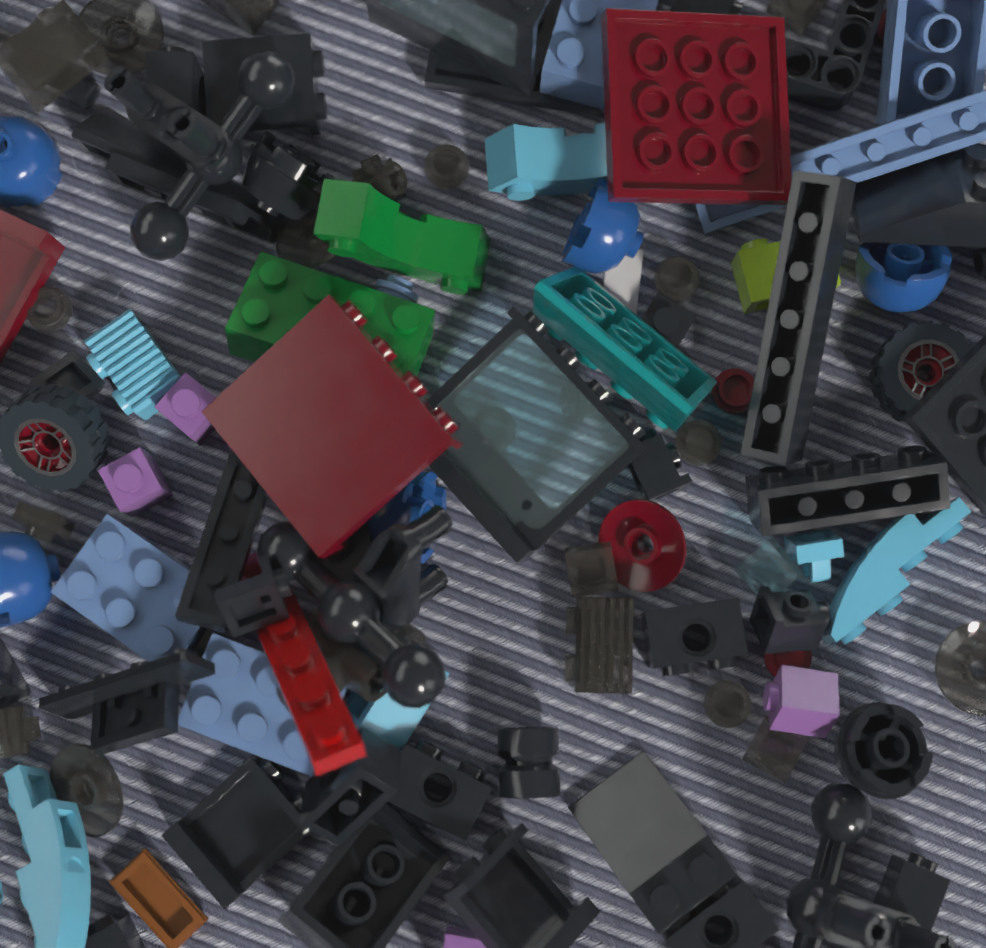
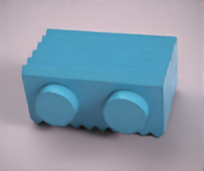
M128 309L84 340L92 352L86 356L87 361L101 379H104L106 376L111 378L117 387V390L111 394L127 415L135 412L143 420L150 419L152 415L159 412L154 406L181 378L140 318L131 309Z

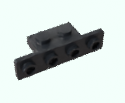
M174 649L169 651L165 657L153 661L135 662L130 665L129 669L114 674H99L93 678V681L78 686L68 685L60 687L58 692L39 698V709L67 719H76L92 714L90 750L107 754L177 733L179 686L214 675L215 663L197 656V653L193 650Z

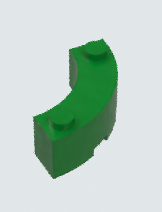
M324 179L313 234L328 244V252L337 256L352 257L366 264L403 276L441 284L440 289L448 293L464 295L467 294L468 289L482 291L491 242L482 225L454 221L430 214H423L420 216V220H416L408 214L400 212V203L384 196L370 183Z

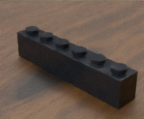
M793 171L740 454L742 456L782 465L800 462L803 459L856 181L841 176Z

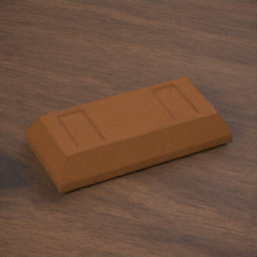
M146 847L109 881L167 948H179L209 919Z

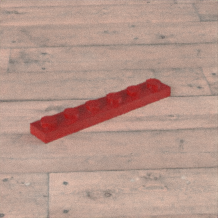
M257 553L249 555L241 581L262 574L259 561L257 560ZM292 590L293 595L285 598L290 618L255 631L315 774L318 776L367 755L362 739Z

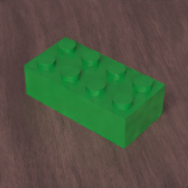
M260 251L225 326L229 354L256 362L326 296L331 295L342 304L350 300L367 318L368 322L363 328L374 339L379 334L397 353L398 357L392 362L403 374L410 370L417 377L433 337L434 309Z

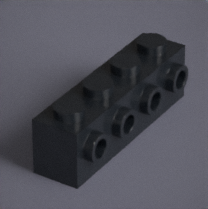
M918 445L901 447L897 449V454L880 456V454L874 452L858 453L851 456V461L834 463L829 459L811 460L805 463V468L787 470L783 466H769L758 471L759 475L745 477L749 521L762 536L950 508L947 462L934 455L926 447Z

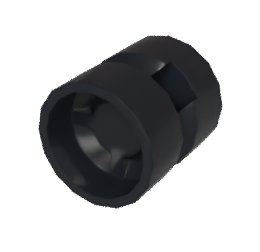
M558 727L497 728L498 756L505 760V765L498 769L499 797L531 799L560 796V768L552 764V759L559 754Z

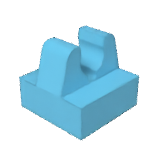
M830 529L784 536L786 555L797 564H802L805 577L810 576L812 583L831 580V559L844 557L843 540Z

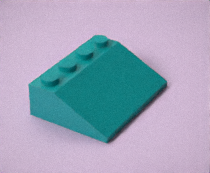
M572 267L539 280L534 287L533 313L550 330L547 334L558 341L564 339L576 349L575 356L581 363L593 370L599 368L611 378L610 385L621 396L627 399H632L633 397L646 408L645 414L657 426L663 429L669 427L675 432L717 384L714 378L586 272Z

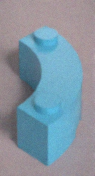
M605 122L595 124L593 134L580 133L567 136L565 128H541L512 124L485 138L488 191L506 193L507 198L510 200L522 201L531 199L534 196L589 193L599 177L607 180Z

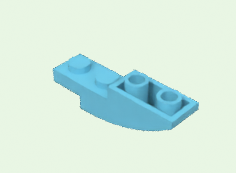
M960 497L950 500L949 509L935 510L922 521H919L914 514L897 516L868 543L850 566L834 594L829 606L830 624L822 637L825 643H835L841 640L845 645L851 642L867 629L863 623L864 620L876 611L882 616L903 601L899 593L908 587L910 583L900 572L899 568L904 572H908L928 556L923 549L936 539L940 544L945 543L964 528L959 521L971 513V511Z
M18 764L3 773L9 790L7 794L9 804L16 812L22 831V846L31 860V863L15 872L21 888L20 899L23 906L28 910L35 933V947L85 948L91 905V876L86 836L78 805L75 802L57 800L47 769Z

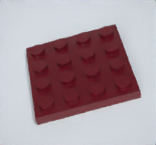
M606 8L601 14L608 202L786 205L788 203L792 178L784 17Z

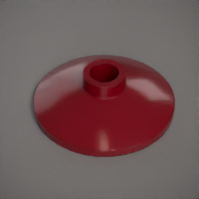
M645 499L629 500L614 507L601 524L598 537L599 553L609 574L621 585L639 592H651L667 586L679 575L686 558L685 536L677 519L662 505ZM645 535H648L653 542V550L648 549L645 546Z

